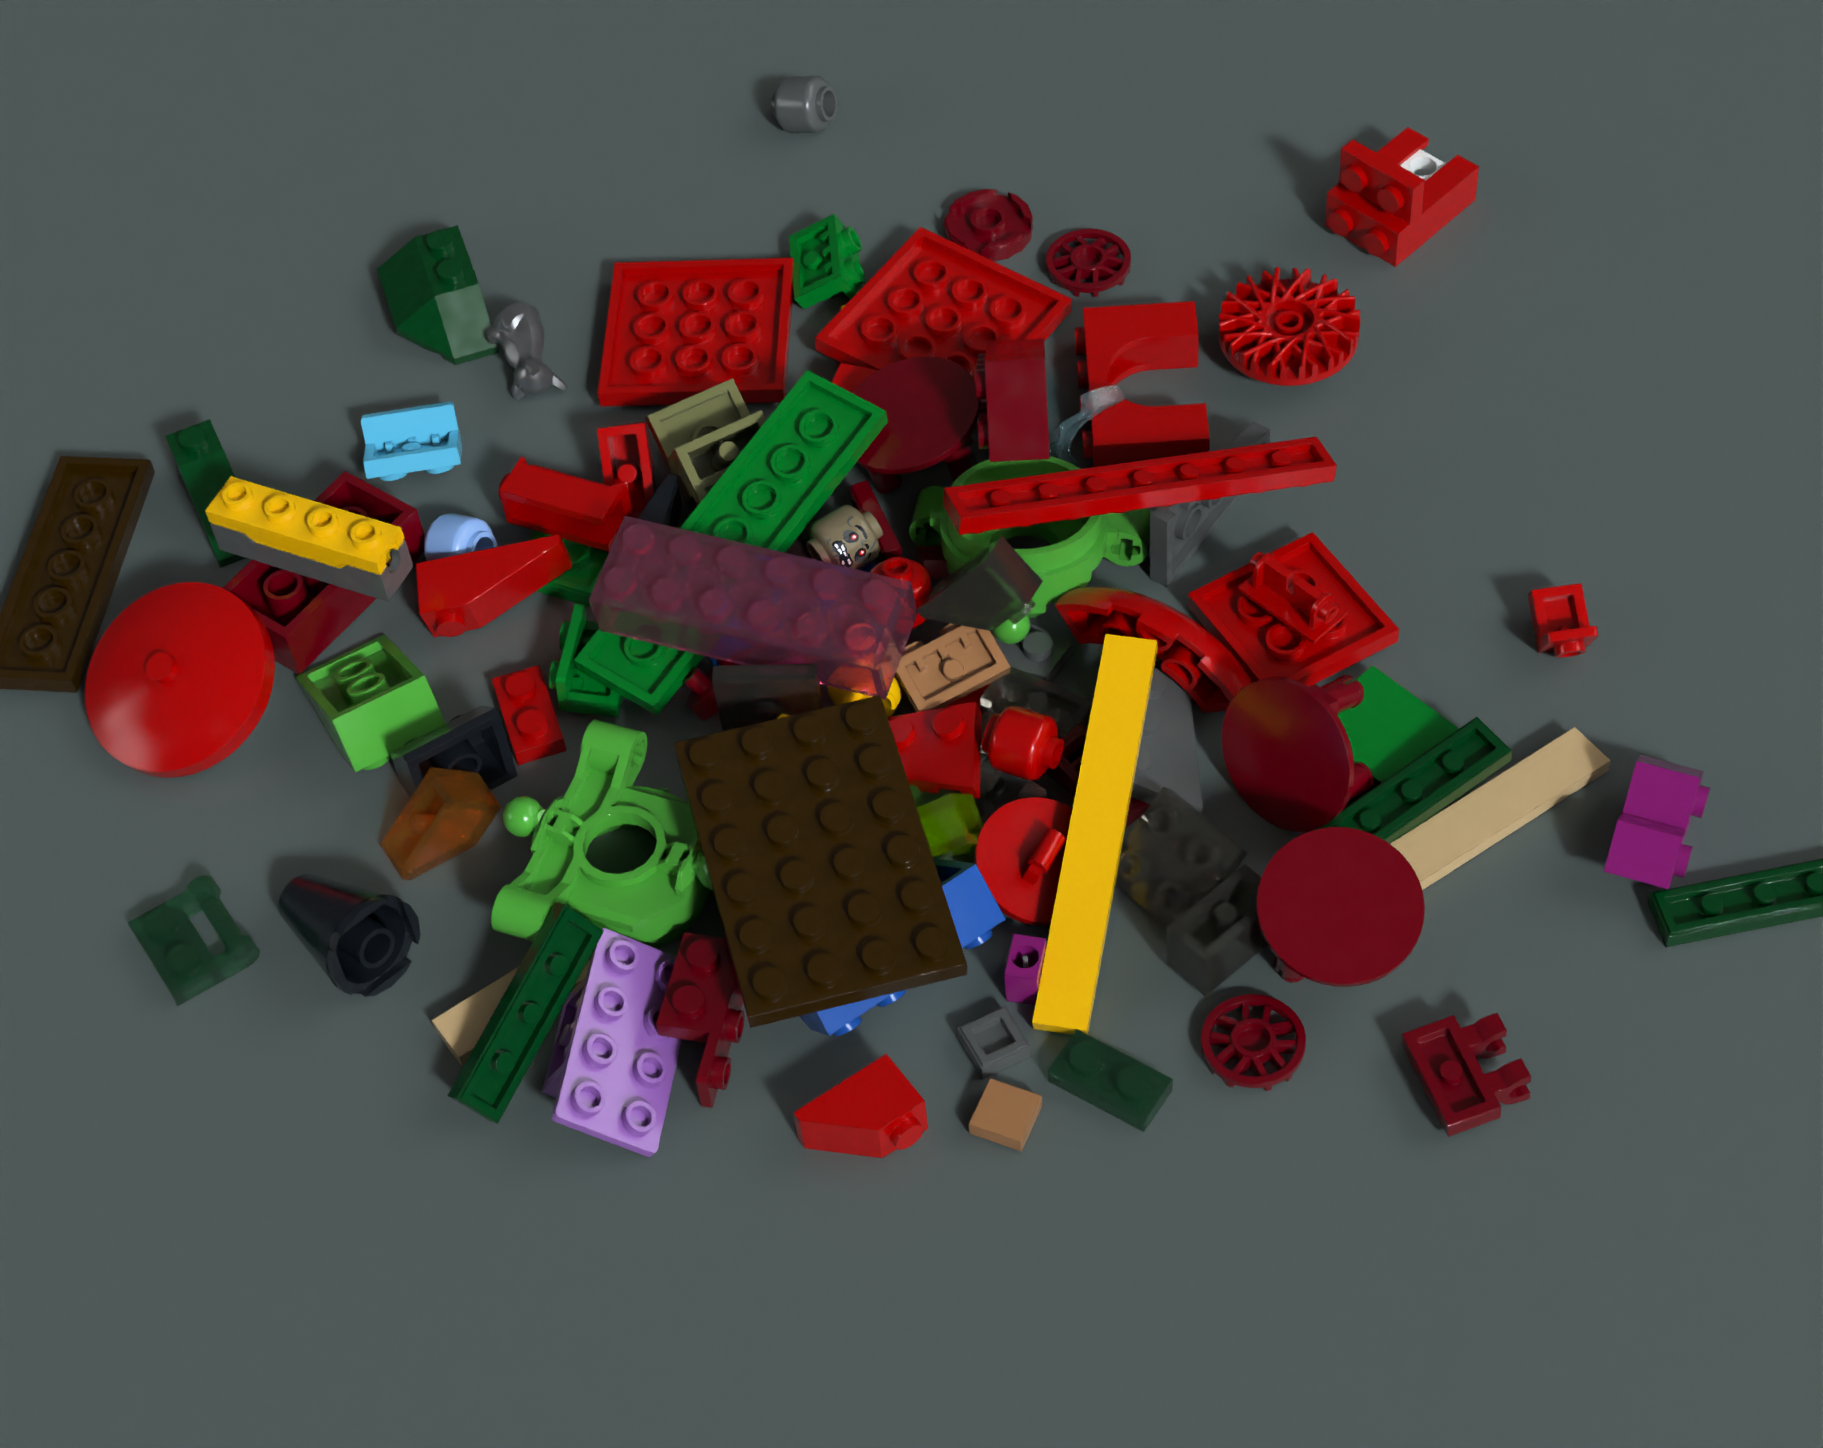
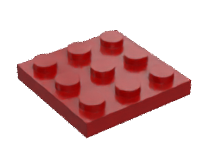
M1314 532L1271 553L1276 555L1277 561L1293 571V574L1298 578H1303L1323 593L1333 595L1334 603L1348 612V616L1315 644H1312L1238 591V587L1253 575V570L1249 568V564L1188 593L1187 597L1188 608L1208 632L1234 655L1252 679V683L1268 677H1283L1298 681L1309 687L1398 642L1399 628Z

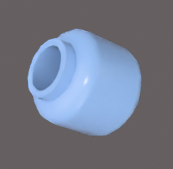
M453 513L441 515L434 520L424 538V554L427 561L497 547L492 529L484 520Z

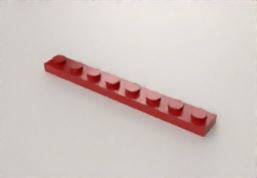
M1316 436L944 488L943 506L959 535L978 534L990 530L1018 526L1027 527L1039 523L1076 520L1081 517L1124 513L1130 510L1158 506L1167 507L1179 503L1216 500L1221 497L1263 493L1270 490L1307 487L1312 484L1333 482L1337 464Z

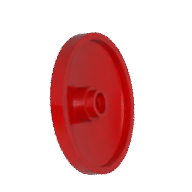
M202 582L175 583L163 586L140 597L124 609L104 632L88 667L85 683V706L95 737L101 746L115 759L138 772L150 776L163 778L183 777L196 774L218 764L238 749L249 737L267 707L275 674L274 650L269 632L261 618L248 604L231 592L212 584Z

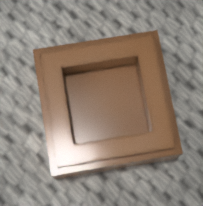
M990 1078L969 1122V1133L1022 1152L1043 1106L1042 1096Z

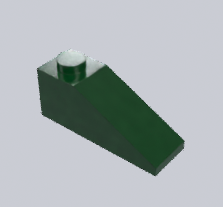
M209 419L166 435V440L220 568L244 559L245 557L219 549L210 525L211 522H209L205 512L230 476L235 477L211 420Z

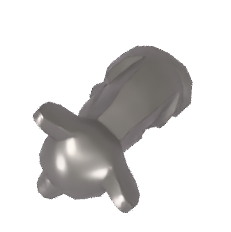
M516 302L503 309L496 317L493 327L486 332V337L491 344H501L500 347L504 351L506 360L515 368L511 392L514 398L519 401L528 394L539 395L547 391L551 384L562 391H565L568 387L559 376L542 362L544 329L539 319L540 313L534 305L523 302Z

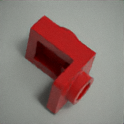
M1582 583L1535 589L1528 593L1538 653L1554 651L1555 658H1567L1585 653V647L1589 646L1598 637L1597 626L1589 625Z

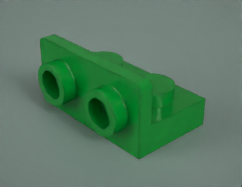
M832 214L789 236L790 257L794 260V299L804 310L829 299L841 291L850 300L860 291L862 283L866 281L865 273L859 260L862 244L857 232L851 226L846 228L835 214Z

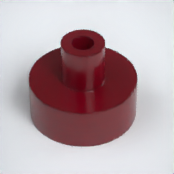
M694 667L683 680V683L692 690L686 700V706L701 720L709 719L719 712L730 700L736 689V682L720 668L705 675L697 667Z

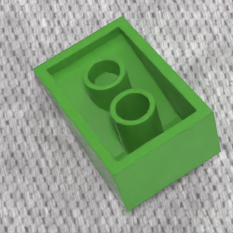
M385 634L295 677L342 757L355 772L362 769L372 770L384 765L390 759V752L402 747L408 741L419 738L446 724L425 675Z

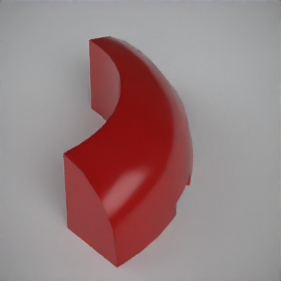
M1097 586L1071 589L1059 598L1055 604V607L1079 644L1092 643L1104 645L1105 634L1157 640L1158 650L1156 657L1163 661L1161 670L1175 680L1192 697L1203 713L1226 711L1234 696L1245 686L1252 683V679L1243 666L1217 638L1188 616L1158 600L1129 590Z

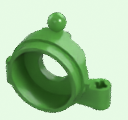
M1051 456L1050 459L1002 462H990L988 459L962 473L951 487L1077 470L1080 468ZM929 486L918 494L909 530L910 537L916 545L941 546L946 559V568L951 579L963 590L981 599L982 607L993 613L990 622L993 636L999 641L1010 645L1019 643L1026 638L1030 630L1029 618H1035L1045 613L1047 604L1057 602L1059 598L1071 589L1086 587L1091 580L1092 571L1099 565L1103 557L1125 567L1142 563L1147 557L1150 542L1151 512L1148 508L1124 513H1109L1081 517L1076 520H1060L1033 524L1027 527L1018 526L990 530L978 534L959 535L943 506L944 488L946 487ZM1015 536H1034L1052 544L1031 549L996 546L1003 540Z
M594 719L590 722L583 735L576 773L564 797L558 796L547 809L542 808L537 800L529 796L513 798L506 804L502 816L503 825L509 833L516 837L533 835L531 841L532 857L525 871L513 882L502 887L498 893L491 916V924L494 931L533 942L554 903L557 902L567 905L601 929L606 928L657 949L679 938L697 921L706 907L712 886L689 803L671 794L667 788L658 787L654 789L633 786L647 753L648 741L645 732ZM642 827L650 831L657 840L654 853L648 861L633 871L621 874L605 873L594 868L586 859L588 846L592 840L615 830Z

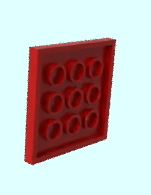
M920 227L815 337V346L817 351L840 363L880 370L892 363L909 358H944L965 368L976 383L975 369L978 354L986 353L987 341L1044 338L1045 342L1071 313L1072 298Z
M793 258L614 262L598 386L600 407L673 405L732 378L745 403L781 402L785 398L793 303Z

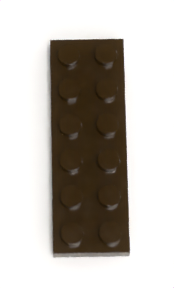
M60 456L0 614V689L78 692L155 474L151 460Z

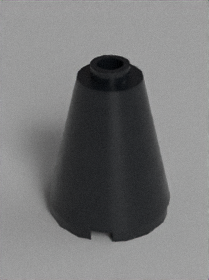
M311 874L299 875L292 879L280 895L278 907L281 917L333 984L344 993L350 995L360 993L365 997L375 996L392 987L409 968L412 961L406 958L412 942L417 945L419 944L421 933L418 916L412 907L402 899Z

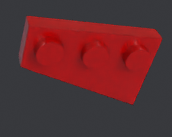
M976 702L888 717L909 785L917 786L920 792L938 794L939 789L960 791L963 797L980 799L982 712Z

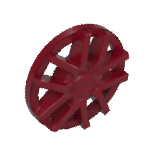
M1079 229L1062 235L1052 243L1046 255V267L1052 284L1057 283L1061 287L1073 291L1075 297H1079L1080 293H1093V297H1098L1100 291L1110 289L1117 284L1121 286L1124 284V278L1130 273L1131 253L1127 244L1111 232L1101 229ZM1089 238L1097 240H1095L1092 244H1088L1084 239ZM1073 241L1077 247L1073 249L1068 244ZM1108 243L1113 244L1107 249H1103ZM1058 251L1063 255V256L1054 258L1055 255L1058 253ZM1121 253L1124 259L1117 258L1116 256ZM1084 279H1092L1093 283H1082Z
M1246 994L1225 1000L1210 1012L1202 1028L1201 1048L1211 1073H1216L1219 1077L1226 1080L1227 1086L1233 1087L1237 1085L1246 1088H1264L1265 1091L1272 1090V1085L1284 1080L1288 1082L1292 1078V1074L1300 1066L1306 1049V1034L1301 1020L1289 1006L1269 996ZM1249 1006L1263 1007L1262 1019L1249 1018ZM1242 1007V1021L1224 1015ZM1272 1010L1287 1019V1021L1269 1024ZM1214 1025H1216L1231 1032L1232 1034L1226 1035L1213 1032L1212 1030ZM1292 1033L1296 1035V1040H1276V1037ZM1210 1044L1224 1048V1050L1215 1057ZM1295 1053L1288 1064L1280 1055ZM1236 1057L1240 1062L1232 1071L1227 1069L1224 1065ZM1270 1061L1278 1071L1268 1075L1262 1063ZM1252 1067L1257 1077L1244 1076V1074Z

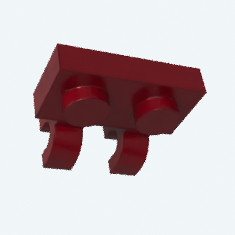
M1498 1013L1486 1016L1474 1024L1460 1028L1455 1016L1452 1015L1402 1033V1046L1448 1137L1501 1118L1500 1103L1515 1104L1530 1099V1091L1526 1084L1531 1082V1075L1522 1058L1509 1062L1495 1071L1484 1074L1475 1057L1486 1059L1506 1053V1046L1502 1038L1507 1036V1030Z

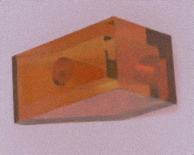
M431 767L380 845L402 879L412 880L476 846L502 807L479 773Z

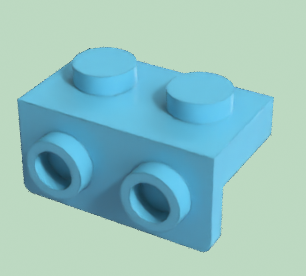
M452 402L365 414L361 417V426L366 444L363 464L367 479L379 477L382 481H394L405 477L409 472L426 470L430 474H439L451 470L454 465H461L462 440L455 406Z

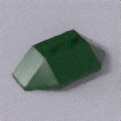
M458 225L414 237L377 268L398 335L426 350L443 355L445 360L454 365L499 353L497 343L491 344L486 337V332L492 328Z

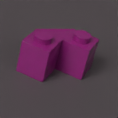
M1640 755L1636 760L1623 811L1617 820L1603 872L1669 889L1674 875L1684 878L1693 846L1684 844L1691 817L1694 816L1702 819L1710 792V787L1700 785L1704 771Z

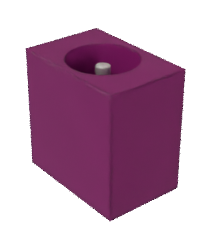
M1019 934L1013 935L1004 973L1006 1001L1029 1005L1036 1004L1046 951V938Z

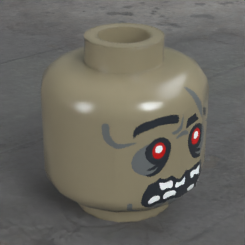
M843 505L811 525V539L806 542V546L812 560L825 576L832 573L838 578H847L877 560L880 552L877 539L883 536V532L871 512L861 513L851 505Z

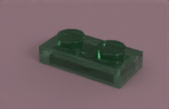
M1079 1030L1074 1032L1048 1069V1082L1142 1132H1145L1173 1091L1172 1078Z

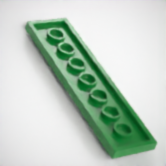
M806 370L576 656L574 662L577 669L658 716L683 684V680L690 670L698 665L888 423L886 411Z

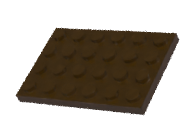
M880 695L674 743L676 759L750 1028L967 975V962Z

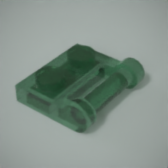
M209 875L195 878L187 885L185 892L128 922L135 938L177 1006L255 963L260 955V950L250 936L243 935L221 901V889L213 877ZM200 911L204 912L225 945L224 952L215 957L212 956L189 920L191 916Z

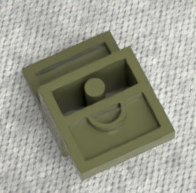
M732 378L652 413L645 420L670 473L678 478L680 494L685 504L688 505L696 501L697 505H699L765 423L766 417L762 410L750 415Z

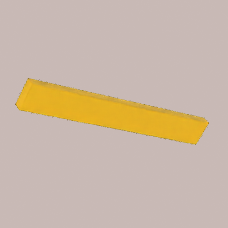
M1105 634L1032 1020L1033 1029L1088 1037L1158 650L1157 640Z

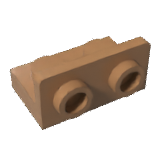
M982 616L969 622L966 618L955 620L940 631L941 636L925 645H923L922 641L911 643L895 655L896 660L891 662V672L901 684L916 712L946 707L1010 673L1011 667Z

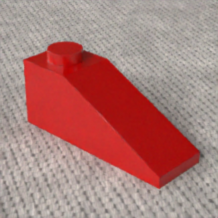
M558 534L416 563L419 615L433 637H455L463 634L465 631L482 628L572 567V559Z

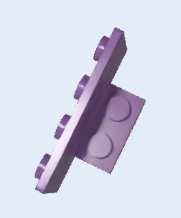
M603 928L604 932L591 954L586 977L569 994L563 1005L541 1093L556 1098L551 1115L554 1122L646 1157H651L658 1150L682 1039L659 1036L656 1026L676 956Z

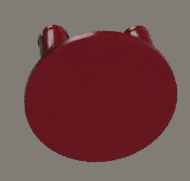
M915 357L901 360L878 370L864 380L853 392V394L878 406L887 413L888 423L857 461L859 465L867 469L870 478L880 493L888 494L897 490L902 484L900 474L920 471L941 461L946 462L953 482L966 470L978 464L970 448L973 443L970 435L979 419L981 399L977 400L976 383L973 377L959 364L938 357Z
M1343 675L1322 687L1316 684L1308 687L1298 681L1283 677L1263 678L1245 686L1230 702L1224 716L1221 737L1226 768L1240 796L1254 812L1269 823L1285 830L1298 832L1311 831L1317 827L1320 828L1334 820L1342 812L1349 800L1372 788L1374 784L1372 772L1362 762L1354 763L1348 735L1338 717L1339 713L1349 708H1354L1363 701V687L1358 680L1351 683L1352 676Z
M1328 827L1304 833L1286 843L1276 852L1262 874L1257 892L1256 911L1263 937L1269 948L1276 955L1274 962L1275 970L1277 973L1283 972L1282 978L1285 981L1295 983L1306 978L1323 985L1351 987L1368 984L1387 976L1408 958L1416 946L1422 931L1425 902L1421 884L1414 869L1395 847L1366 831L1347 827Z

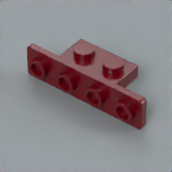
M684 932L656 1026L659 1036L706 1043L696 1077V1085L701 1106L713 1108L717 1091L726 1090L729 1082L731 1058L727 1056L731 1043H739L742 1037L745 1021L744 1011L741 1010L743 1000L726 939Z

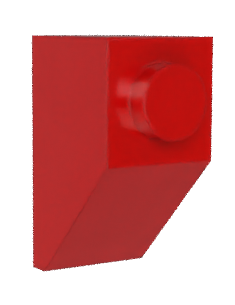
M644 421L597 428L604 484L611 486L627 481L633 515L628 522L636 521L656 491L649 426Z
M887 1054L793 1112L798 1141L805 1149L884 1158L896 1149L903 1150L912 1146L919 1140L923 1132L928 1129L925 1100Z

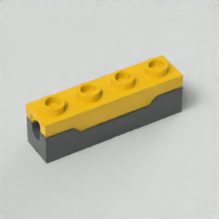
M230 476L205 510L220 550L390 602L413 568L401 527Z

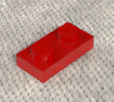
M540 665L492 678L518 766L567 751Z

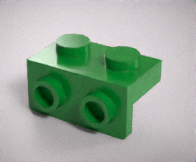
M575 603L571 620H563L559 646L560 650L563 651L560 660L554 659L552 661L549 687L557 691L560 711L619 717L623 696L579 671L574 662L576 656L603 624L602 622L587 620L585 604Z

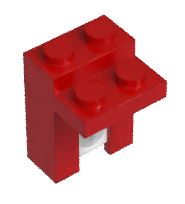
M1409 127L1404 129L1377 152L1352 139L1341 148L1339 183L1327 192L1325 226L1337 235L1343 236L1367 250L1371 255L1379 257L1396 267L1475 201L1479 166L1458 154L1447 164L1423 151L1428 146L1429 138Z

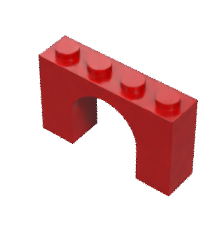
M1195 301L1083 308V327H1075L1076 356L1085 355V361H1077L1078 389H1088V395H1080L1081 424L1090 423L1091 430H1082L1083 458H1093V467L1210 451L1206 403L1145 406L1124 399L1113 389L1121 380L1138 372L1198 367L1199 334Z

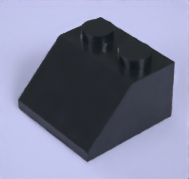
M479 706L463 715L454 717L448 723L419 738L412 739L402 747L390 752L401 785L427 824L518 776L501 716L495 707Z

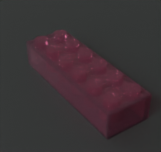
M628 516L623 518L588 600L601 631L872 697L880 695L881 699L886 700L918 614L912 584L909 581Z

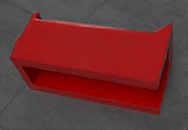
M522 456L512 471L504 475L499 485L498 495L502 501L508 523L549 535L559 534L560 538L608 552L633 515L627 481L608 486L534 464L529 465L526 462V458Z

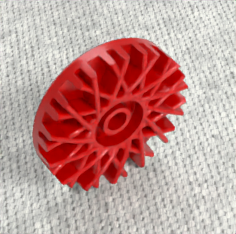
M1279 267L1274 269L1273 276L1265 270L1261 274V283L1255 285L1251 276L1248 275L1246 284L1241 282L1237 284L1236 296L1229 291L1227 292L1226 301H1222L1221 313L1219 312L1218 337L1221 350L1227 360L1245 375L1271 385L1301 386L1324 380L1348 364L1354 356L1359 343L1360 310H1355V297L1349 296L1348 289L1338 294L1337 279L1334 278L1327 281L1325 274L1322 275L1319 284L1311 282V270L1309 268H1306L1301 274H1299L1297 268H1293L1291 279H1280Z

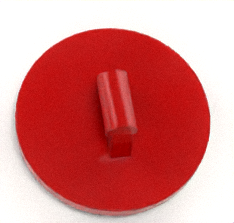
M1041 797L1014 800L996 810L988 818L978 834L974 848V864L977 865L1000 910L1014 920L1035 926L1051 925L1073 809L1064 803Z

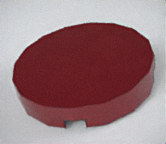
M994 189L969 192L952 203L949 207V214L944 219V235L946 239L994 262L1008 259L1021 252L1032 237L1033 216L1029 205L1018 195L1008 192V197L997 195V190Z

